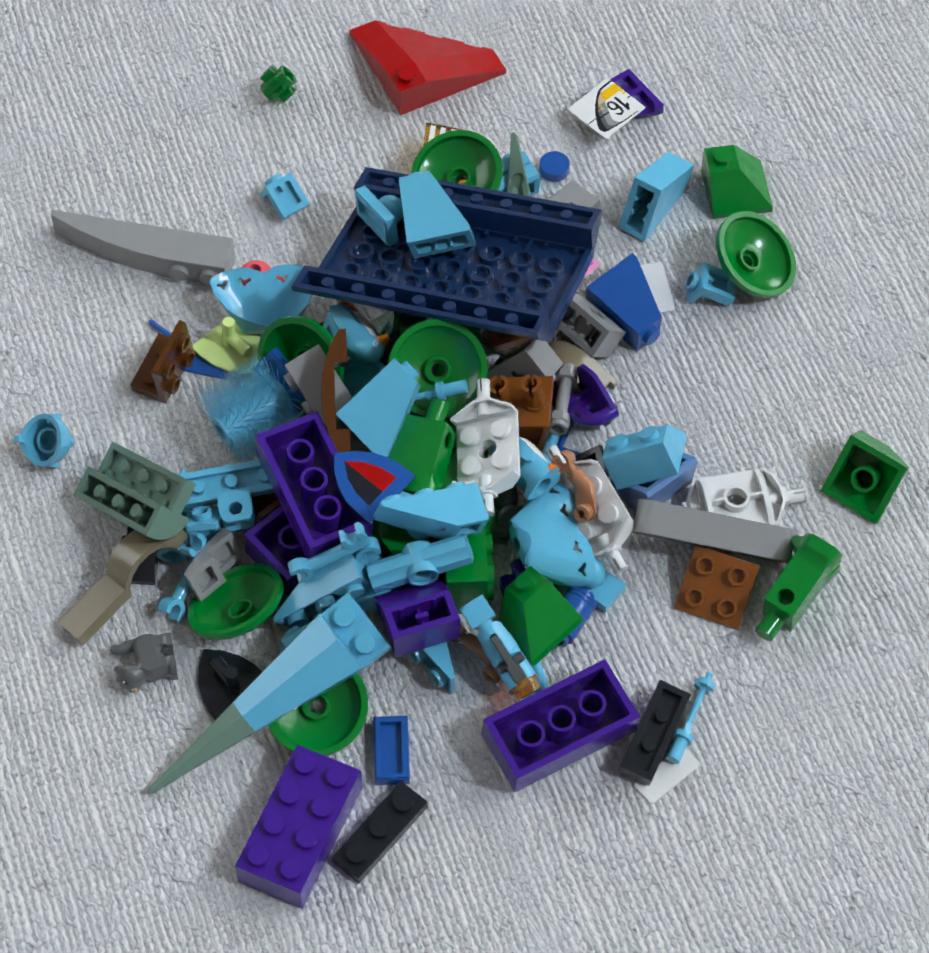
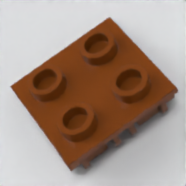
M695 545L674 608L739 629L751 591L755 586L760 566Z

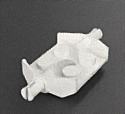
M481 378V380H476V399L452 416L450 421L456 426L458 482H464L465 484L477 482L488 516L492 517L494 516L493 498H497L499 493L513 488L520 478L518 410L511 403L491 398L490 380ZM496 445V451L492 456L484 458L486 449Z
M557 445L551 446L545 451L550 461L551 457L558 455L562 462L566 464ZM593 459L576 461L574 465L577 468L580 467L595 485L597 505L596 516L584 523L578 521L577 528L588 539L594 557L607 558L615 573L620 574L628 569V565L619 551L622 550V544L631 534L634 521L599 462ZM560 470L561 477L559 482L570 490L576 503V488L567 479L568 475L566 472ZM552 488V489L550 490V492H549V493H557V494H559V492H558V491H554L553 488ZM564 504L559 511L562 512L566 517H568V514L565 511L566 504ZM575 541L574 549L582 553V550L578 548V542Z
M761 468L693 479L686 502H682V506L779 526L785 506L791 503L807 502V492L805 488L786 491V487L780 485L773 473ZM731 495H740L744 498L745 502L740 505H734L727 498Z

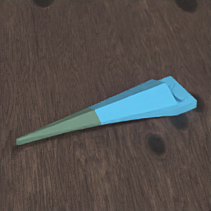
M350 593L345 594L326 611L319 614L161 775L148 789L147 794L156 793L277 719L362 672L389 651L392 646Z

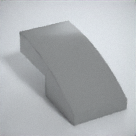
M226 528L220 530L206 543L184 573V577L199 601L204 600L226 582L223 573L244 557L232 532Z

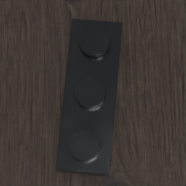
M659 680L617 771L648 786L651 784L691 696L690 693L663 680Z
M401 781L332 856V863L360 884L428 808V801Z

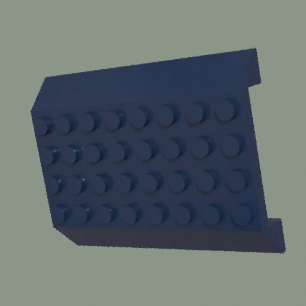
M365 167L354 185V190L366 186L378 200L385 195H394L401 199L399 177L408 176V174ZM437 180L470 225L476 246L414 259L406 240L404 217L397 224L398 243L388 246L357 214V207H355L320 266L316 268L304 265L292 284V291L551 342L593 260L602 209Z

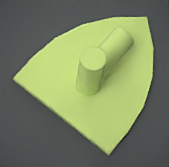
M225 317L220 325L192 346L195 353L212 366L231 373L233 370L236 373L235 370L237 369L239 374H241L239 370L243 369L244 373L248 375L247 372L250 368L247 364L249 361L255 365L258 363L257 354L260 337L258 334L243 333L235 323L234 318Z

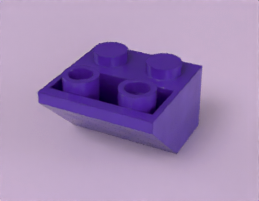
M439 577L428 585H410L374 596L377 610L395 658L461 638L459 614L449 589Z

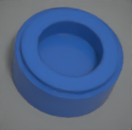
M551 151L541 157L539 172L544 179L558 182L568 176L570 161L565 154Z

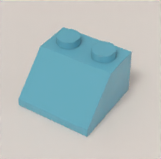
M666 424L658 427L649 426L640 432L629 435L619 434L607 440L602 460L616 489L620 490L678 475L687 436L685 432Z

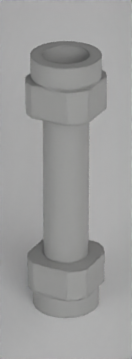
M563 363L556 373L558 392L555 409L551 411L549 432L558 436L566 434L570 425V417L567 412L571 388L576 386L578 378L577 367L571 363Z

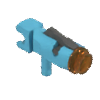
M483 594L460 608L473 631L480 628L477 638L483 647L484 653L509 690L510 696L514 694L516 699L520 701L541 687L537 680L540 678L539 675L535 673L503 624L499 621L492 622L496 615Z

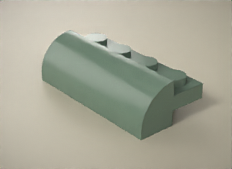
M112 441L98 471L88 466L73 496L147 537L155 540H165L177 535L189 522L190 518L181 513L189 501L196 484Z

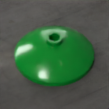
M467 130L449 131L431 139L417 154L411 173L430 171L436 180L452 183L466 180L463 185L497 191L503 177L502 160L493 143L481 134Z
M750 211L736 212L721 223L716 234V251L724 272L737 287L759 298H774L789 289L796 274V260L790 242L776 224L763 215Z
M297 315L286 316L270 324L263 332L258 345V360L260 361L263 356L265 357L272 349L277 347L288 362L318 344L327 356L333 337L323 326L312 319ZM334 367L343 382L344 367Z
M439 319L426 320L407 329L394 344L388 362L389 364L395 358L402 364L406 360L417 371L419 376L415 380L420 385L418 393L435 388V382L443 381L446 384L466 380L468 393L447 397L446 402L450 407L446 418L454 416L476 399V380H481V378L487 379L488 372L486 354L477 337L460 324ZM437 364L442 365L445 370L444 374L439 377L432 374V367ZM432 398L415 400L411 411L425 417Z
M260 563L240 565L223 573L226 582L202 601H199L196 596L193 598L188 609V622L198 636L210 640H229L253 631L273 614L281 600L284 586L279 573L266 564Z
M356 674L272 722L268 727L274 737L292 752L297 745H300L325 756L337 753L356 739L365 724L368 713V695L364 682L360 675ZM315 701L320 702L323 706L322 711L319 713L311 712L309 709L311 703Z

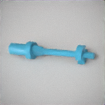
M466 380L446 384L443 381L435 382V388L418 393L415 400L438 398L446 401L447 397L468 393V385Z
M707 672L705 677H699V680L696 679L694 686L699 690L686 722L681 729L677 728L673 733L672 738L674 741L666 757L673 764L680 763L686 746L691 745L694 736L690 733L693 726L692 723L705 693L710 694L716 687V684L711 680L713 674Z

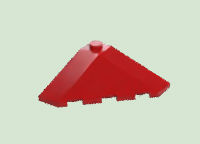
M377 20L349 30L350 36L400 115L506 74V68L494 50L490 48H480L446 37L439 38L427 35L425 32L387 25L385 22Z

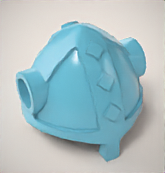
M45 413L36 415L29 420L20 435L14 436V442L20 443L24 454L33 464L41 467L59 468V461L72 448L74 438L64 422L61 421L62 415Z

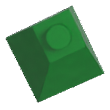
M735 145L704 148L701 173L713 219L726 218L740 211H750L758 214L773 212V205L760 159Z
M860 430L851 434L820 491L873 523L878 524L909 466L888 445Z
M529 566L505 588L498 621L511 634L528 662L533 666L540 662L584 621L583 617L552 583L532 566Z

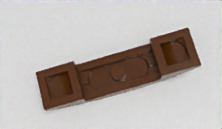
M339 329L333 338L325 359L321 398L326 429L338 453L351 451L350 429H337L334 367H348L346 329Z

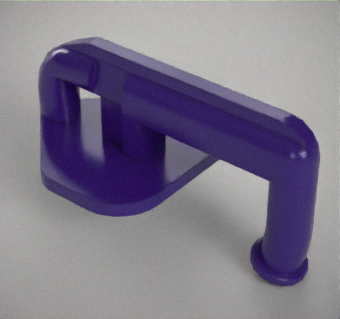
M581 364L577 367L581 391L575 395L572 392L570 393L567 412L570 419L575 423L591 427L600 425L606 427L619 416L618 409L598 375L585 364ZM556 380L553 384L552 404L554 406L558 392Z

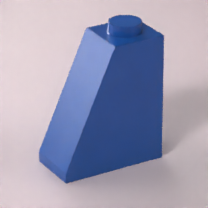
M631 253L587 286L586 299L626 332L622 339L634 350L638 351L643 346L651 345L658 339L662 316L636 255Z

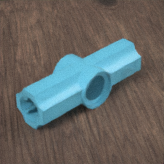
M462 533L434 543L423 540L411 542L404 546L402 553L368 563L367 573L375 593H379L408 583L415 586L428 585L437 580L440 573L473 563L474 556L466 534Z

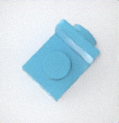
M280 173L272 176L264 182L266 186L260 193L263 199L269 198L282 221L305 209L310 204L292 173L283 177Z
M704 262L698 269L691 272L686 279V301L693 304L698 298L703 296L729 306L735 300L736 285L729 279L723 269Z

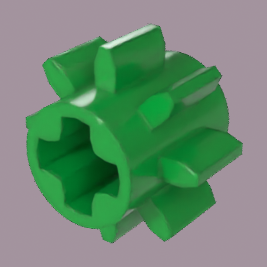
M272 64L260 76V79L264 81L260 85V89L273 102L280 98L284 103L297 90L293 86L297 82L296 77L286 66L282 65L277 69Z

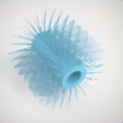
M259 367L257 369L259 374L256 370L253 372L251 369L253 375L251 374L250 376L248 374L246 376L247 380L243 376L240 384L237 380V384L234 382L237 389L232 382V386L229 384V391L224 386L225 390L223 388L222 390L225 395L221 389L220 392L217 390L219 394L217 397L212 392L213 396L211 394L210 396L213 401L209 395L208 398L205 396L207 400L205 403L208 407H211L210 410L208 409L209 415L200 407L212 420L213 427L211 428L215 429L216 436L220 437L226 445V449L228 446L231 455L233 451V453L235 452L236 455H239L242 461L244 459L245 462L247 460L250 461L247 455L250 459L251 455L255 460L252 453L254 454V451L256 453V434L277 427V425H283L295 418L299 419L300 417L297 414L295 416V411L302 416L293 408L294 404L291 401L292 398L288 395L289 391H286L279 383V376L278 381H276L275 375L274 378L272 374L270 376L269 367L267 373L264 368L262 371Z

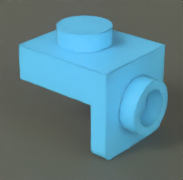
M199 506L186 512V517L190 518L185 526L186 532L195 531L204 534L206 543L223 529L218 507ZM189 536V538H190V544H191V547H192L193 539H192V537Z

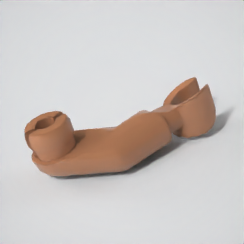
M564 450L560 454L565 458L566 464L562 462L558 455L551 457V462L557 465L560 470L566 472L568 475L567 479L576 488V507L573 515L577 521L584 523L592 520L597 512L595 485L580 467L577 468L574 465L576 462L575 454L570 450Z
M460 624L461 638L451 640L450 642L461 643L468 651L477 654L487 665L483 670V676L492 683L499 682L501 678L484 653L477 636L472 633L467 634L465 627Z

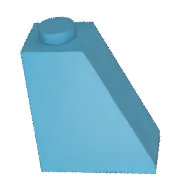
M668 151L635 176L618 228L643 242L646 241L686 191L694 165Z
M430 171L414 172L408 176L399 177L406 240L414 259L476 246L470 225Z
M394 358L343 406L336 415L373 453L389 457L420 389L419 383L415 380L419 374L406 360L400 364Z

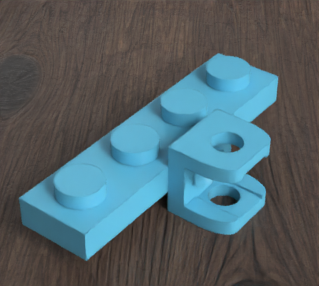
M260 460L178 474L196 484L184 509L218 503L223 526L232 533L250 530L254 527L255 512L252 497L275 493Z

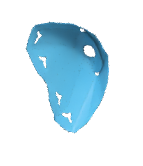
M277 265L263 273L251 268H237L219 273L209 281L214 295L229 315L234 318L241 331L246 334H263L270 324L280 318L291 315L302 316L313 296L292 291V284L303 266ZM288 274L284 283L276 279L277 276L284 277V275ZM241 278L243 280H246L250 278L251 281L248 282L245 286H243L242 282L238 279ZM225 281H228L225 290L217 287V284L222 285Z
M558 482L553 487V490L558 491L559 494L549 493V490L543 496L529 500L509 520L510 539L525 569L532 566L553 584L570 587L591 585L596 571L595 557L588 539L577 528L578 521L573 515L576 507L574 498L570 490ZM564 504H566L565 511L567 512L568 517H566L562 512L559 511ZM575 541L578 542V548L582 550V553L573 550ZM583 563H586V567L584 569V572L586 573L585 577L581 572L578 571V569L583 565Z

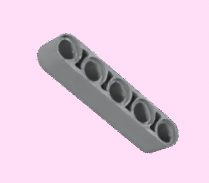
M638 499L632 531L644 536L694 546L699 545L713 550L788 564L793 557L791 540L797 535V530L647 499Z

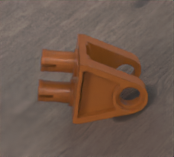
M529 374L525 377L493 376L490 379V397L511 403L518 410L519 437L529 440L542 453L550 430L553 376H537L535 374L533 376Z

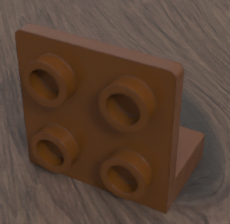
M179 320L170 337L158 333L130 384L133 392L165 404L171 394H176L181 384V375L185 368H189L195 358V351L186 322Z

